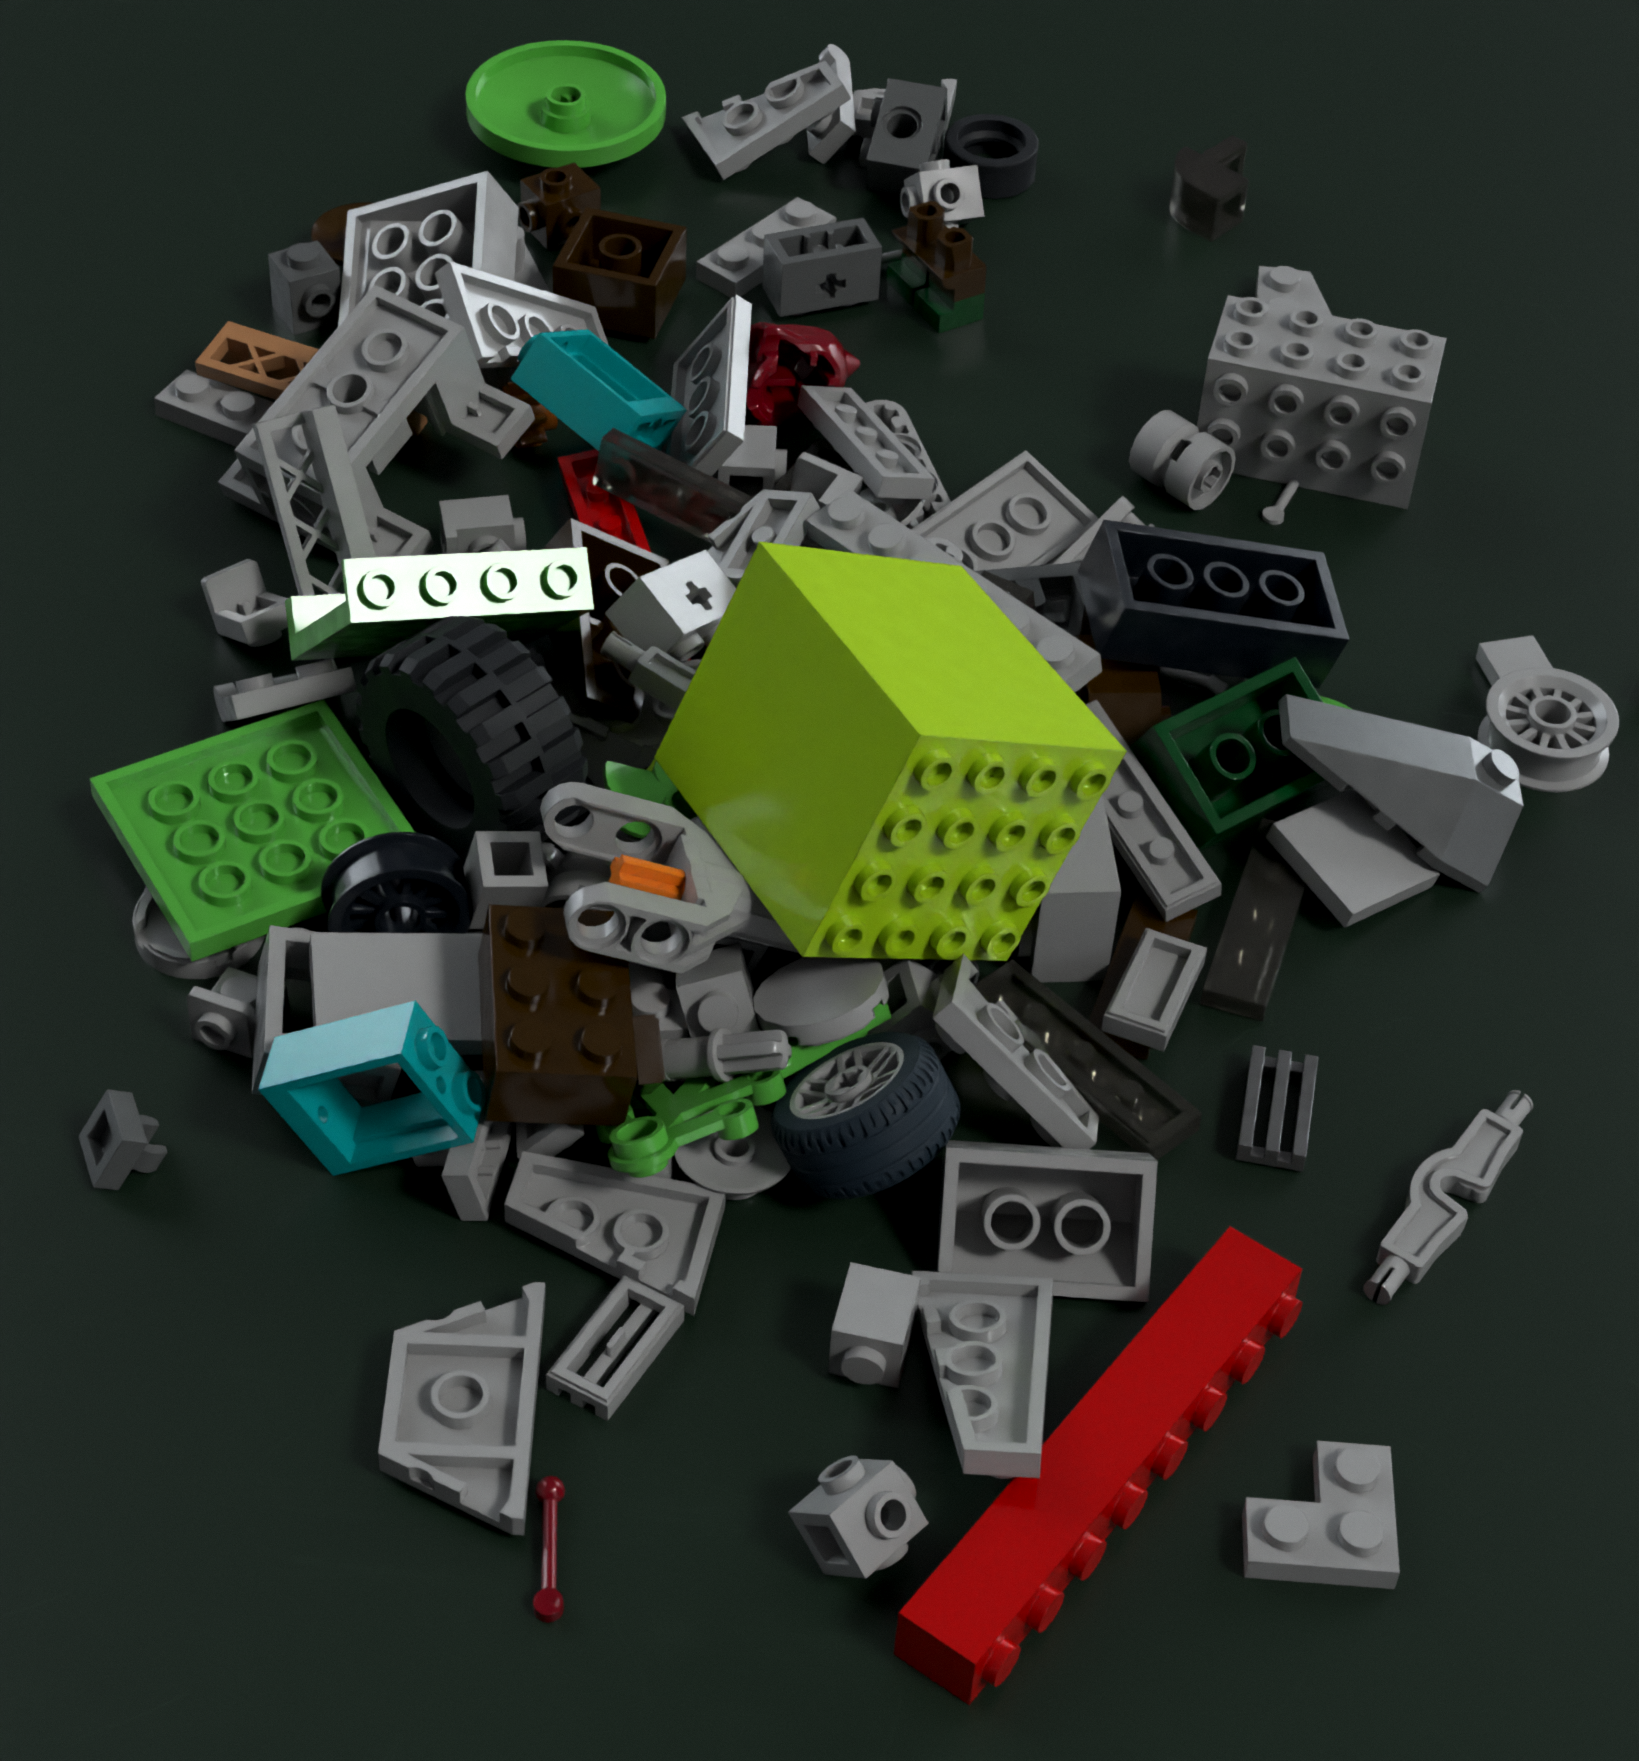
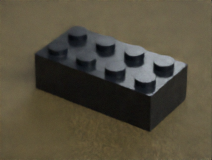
M1103 520L1078 569L1095 649L1101 654V659L1251 679L1296 657L1314 688L1320 689L1350 640L1323 552Z

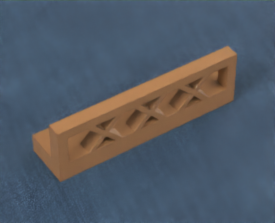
M228 321L195 361L197 375L277 400L319 349ZM412 411L406 418L414 436H418L428 423L427 417L416 411Z

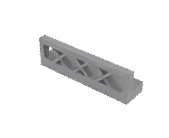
M321 406L252 424L299 596L315 595L313 587L324 592L323 595L342 594L337 591L343 580L341 561L343 559L375 558L376 556L336 406ZM298 425L302 426L308 449L297 469L277 457L271 432ZM311 463L316 480L305 474ZM281 470L292 476L287 487L285 486ZM300 482L316 490L321 496L323 509L313 527L293 516L290 500ZM326 522H328L332 539L321 533ZM297 528L308 534L303 545H301ZM316 540L335 550L339 563L328 585L309 575L306 558Z

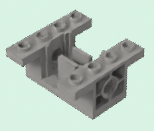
M374 284L258 422L321 406L335 405L375 556L396 557L426 555L434 545L429 530L383 507L366 466H368L371 472L380 475L413 434L406 419L412 411H416L428 417L430 424L434 426L437 434L444 436L447 432L501 460L535 420L529 404L485 383L463 326ZM298 425L271 432L277 457L297 469L308 449L302 426ZM252 428L235 448L234 452L237 460L221 477L218 484L225 496L279 523L256 436ZM311 463L305 474L316 480ZM281 470L285 486L287 487L292 476ZM300 482L290 500L293 516L313 527L323 509L319 492ZM326 522L321 533L332 539L328 522ZM297 528L298 534L307 538L308 534ZM316 540V543L335 552V550Z

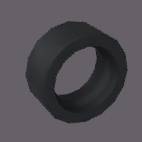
M995 114L967 116L954 122L946 131L943 160H949L950 168L977 165L982 198L1000 199L1013 197L1026 191L1035 180L1039 140L1034 131L1019 120ZM976 154H995L1006 158H983Z

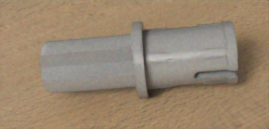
M724 1027L715 1028L709 1036L661 1039L665 1072L664 1081L667 1082L676 1081L677 1079L713 1076L719 1082H728L736 1074L783 1070L787 1067L788 1059L792 1057V1047L788 1044L787 1035L780 1029L732 1034L729 1029Z

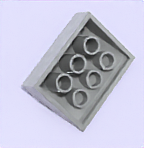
M484 171L348 210L338 327L374 284L450 320L449 315L443 308L442 294L435 276V272L449 261L515 281L519 207L488 171ZM510 367L480 368L486 384L499 388L507 386V383H509Z

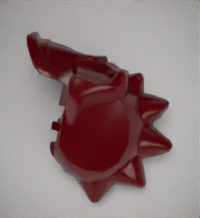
M755 323L750 328L746 397L748 412L756 420V425L780 426L803 413L797 406L801 385L844 387L846 379L859 368L860 360L843 349L842 344L830 331L797 324Z

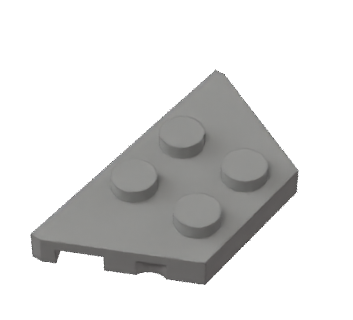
M533 1282L522 1286V1298L485 1310L482 1302L479 1301L455 1309L449 1316L443 1319H427L395 1330L392 1343L378 1450L380 1471L511 1535H524L546 1301L545 1283Z

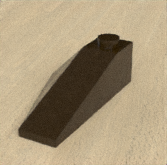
M570 518L543 549L587 547L594 610L548 634L580 704L632 724L639 717L646 692L628 681L631 674L630 670L609 657L600 654L605 640L613 631L623 637L606 616L605 612L640 576L669 565V560Z

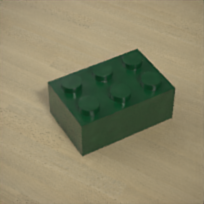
M1296 657L1152 726L1129 747L1200 852L1330 785L1328 781L1282 744L1278 701L1288 694L1323 702Z

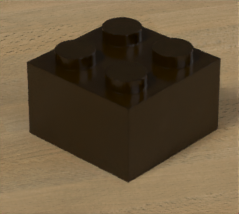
M585 207L553 264V294L595 306L603 329L622 332L632 337L656 339L686 280L687 227Z

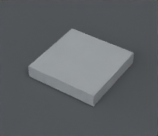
M1355 789L1273 823L1266 836V839L1344 928L1431 888L1440 875L1438 870L1432 868L1416 855L1418 848L1396 824L1387 831L1372 818L1375 810L1370 807L1364 797Z

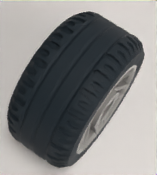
M881 1032L842 1044L827 1055L803 1068L785 1086L786 1094L776 1101L770 1123L775 1141L779 1145L797 1180L808 1192L831 1199H853L887 1189L910 1177L933 1160L951 1139L960 1118L961 1107L958 1094L934 1049L923 1038L902 1032Z

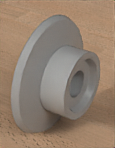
M753 1105L759 1127L747 1137L737 1140H723L715 1132L678 1147L674 1155L683 1172L696 1184L711 1191L725 1194L727 1200L746 1199L777 1184L788 1174L791 1167L774 1139L770 1123L772 1111L765 1107Z

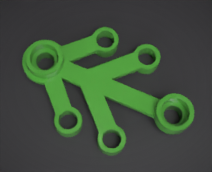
M781 1070L744 1073L742 1076L715 1086L718 1081L713 1076L687 1078L674 1094L663 1082L651 1094L632 1095L624 1123L619 1126L594 1125L599 1141L612 1145L607 1153L611 1167L615 1171L628 1173L631 1177H648L662 1171L668 1165V1160L676 1153L678 1147L715 1132L723 1140H737L751 1135L759 1127L753 1105L770 1104L781 1099L786 1094ZM647 1108L653 1115L635 1118L632 1109Z

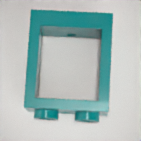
M588 329L544 332L534 335L518 354L520 364L511 377L513 382L611 462L658 454L687 411L679 402Z
M416 1000L274 1037L258 1088L260 1093L332 1176L473 1143L481 1111L485 1106V1088L480 1076L469 1068L449 1043L444 1031L433 1023ZM398 1063L420 1089L421 1093L361 1107L338 1080V1077Z

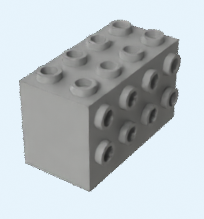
M1228 295L1207 361L1197 423L1199 433L1207 432L1234 450L1236 460L1233 474L1287 484L1289 480L1296 479L1299 481V487L1408 509L1447 338L1430 335L1425 331L1417 329L1404 330L1378 325L1367 319H1348L1322 314L1311 308L1297 309L1266 303L1255 297L1241 298Z

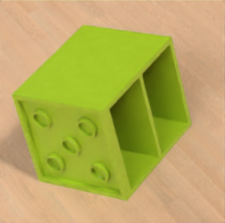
M759 541L654 758L802 957L956 960L964 953L969 960L1007 961L1012 951L1018 946L1024 930L1040 902L1047 895L1052 881L1071 848L1078 841L1084 825L1100 797L1110 785L1111 778L1127 751L962 566Z

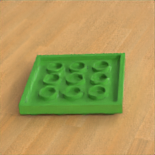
M324 699L89 778L93 799L192 962L267 935L270 925L289 927L327 913L321 897V882L330 863L342 851L371 836L390 832H415Z

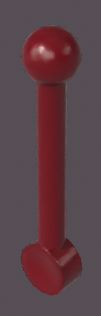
M555 1476L543 1477L538 1481L535 1490L538 1500L543 1504L541 1590L534 1596L533 1611L538 1620L546 1623L555 1622L562 1616L564 1611L563 1596L556 1590L557 1509L558 1503L564 1497L565 1487L563 1482Z

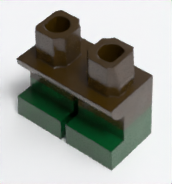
M928 201L910 207L907 226L892 230L893 237L903 246L902 258L900 261L888 264L886 281L910 305H914V309L938 333H942L983 319L987 265L972 252L974 238L964 228H947L944 225L945 210L936 201Z

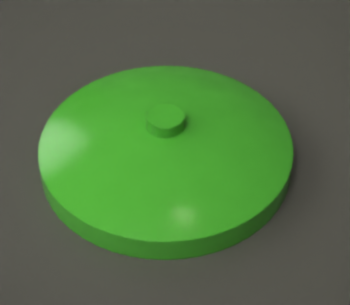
M543 41L518 46L499 53L484 62L472 74L465 93L467 120L470 128L479 140L494 151L511 159L552 168H558L574 162L580 168L593 167L629 157L648 146L658 136L663 128L666 117L665 87L658 74L648 64L620 49L585 41Z

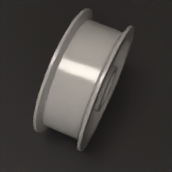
M1524 668L1504 675L1489 690L1486 700L1487 715L1480 724L1477 741L1492 750L1499 749L1504 751L1514 760L1519 769L1520 786L1543 792H1569L1594 783L1606 770L1609 761L1608 746L1613 742L1618 732L1619 715L1611 698L1600 687L1582 676L1556 668Z

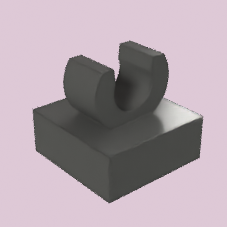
M107 1089L78 1136L94 1188L119 1190L132 1169L143 1173L154 1172L167 1154L166 1146L149 1144L159 1127V1123L155 1118L139 1115L132 1092Z

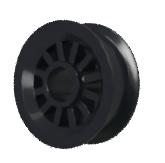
M415 832L379 834L351 845L330 863L322 878L321 897L324 907L329 914L327 931L342 933H467L472 920V904L468 893L463 888L465 875L459 856L443 841Z

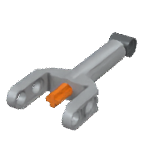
M579 782L558 784L543 797L540 807L546 834L554 843L564 850L612 862L610 865L611 876L608 882L605 881L583 887L573 893L565 903L563 914L569 939L577 947L586 951L680 974L707 961L715 942L726 936L800 954L744 877L710 835L675 808ZM576 805L585 807L590 811L587 819L576 826H562L554 820L558 812L565 807ZM635 821L644 822L651 827L647 836L640 841L624 842L616 837L619 829L627 823ZM606 906L614 911L611 919L603 925L595 927L586 926L578 921L581 913L589 907ZM668 922L672 937L667 940L650 942L641 937L644 930L653 923ZM874 958L882 965L883 972L900 960ZM913 959L939 976L944 974V970L955 961ZM970 960L971 963L975 966V968L979 971L977 961ZM979 972L970 979L974 986L977 983Z

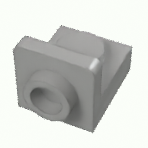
M227 967L211 991L194 986L186 997L192 1039L201 1041L216 1050H228L252 1058L254 1054L257 976ZM284 985L283 1012L289 1004L286 985Z

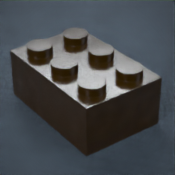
M488 905L478 953L485 1121L619 1126L626 1120L637 1081L629 964L626 960L586 951L577 947L569 939L563 914L564 908ZM585 910L578 917V921L586 926L595 927L603 925L611 919L614 911Z

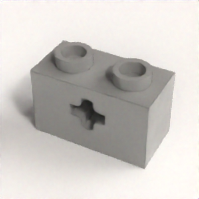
M703 550L640 576L605 614L626 640L645 652L651 646H655L681 663H684L699 652L704 645L708 647L736 587L710 554Z

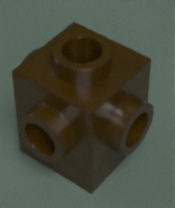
M575 162L558 168H549L542 173L520 179L521 202L517 205L519 207V222L523 229L531 233L546 249L565 245L585 207L601 210V188Z

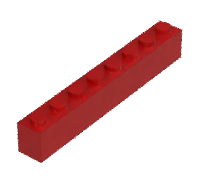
M1230 1226L1042 1445L1040 1478L1014 1477L898 1613L894 1655L968 1705L972 1703L987 1683L994 1687L999 1686L1015 1666L1021 1652L1019 1644L1031 1629L1042 1633L1051 1624L1063 1603V1590L1076 1576L1084 1581L1095 1570L1107 1546L1105 1539L1116 1526L1125 1530L1135 1521L1148 1496L1146 1489L1157 1476L1167 1480L1175 1472L1188 1447L1186 1440L1196 1428L1206 1432L1214 1424L1226 1403V1391L1235 1381L1244 1385L1251 1379L1265 1354L1264 1345L1273 1334L1281 1339L1290 1331L1300 1314L1303 1304L1302 1301L1295 1298L1302 1268Z

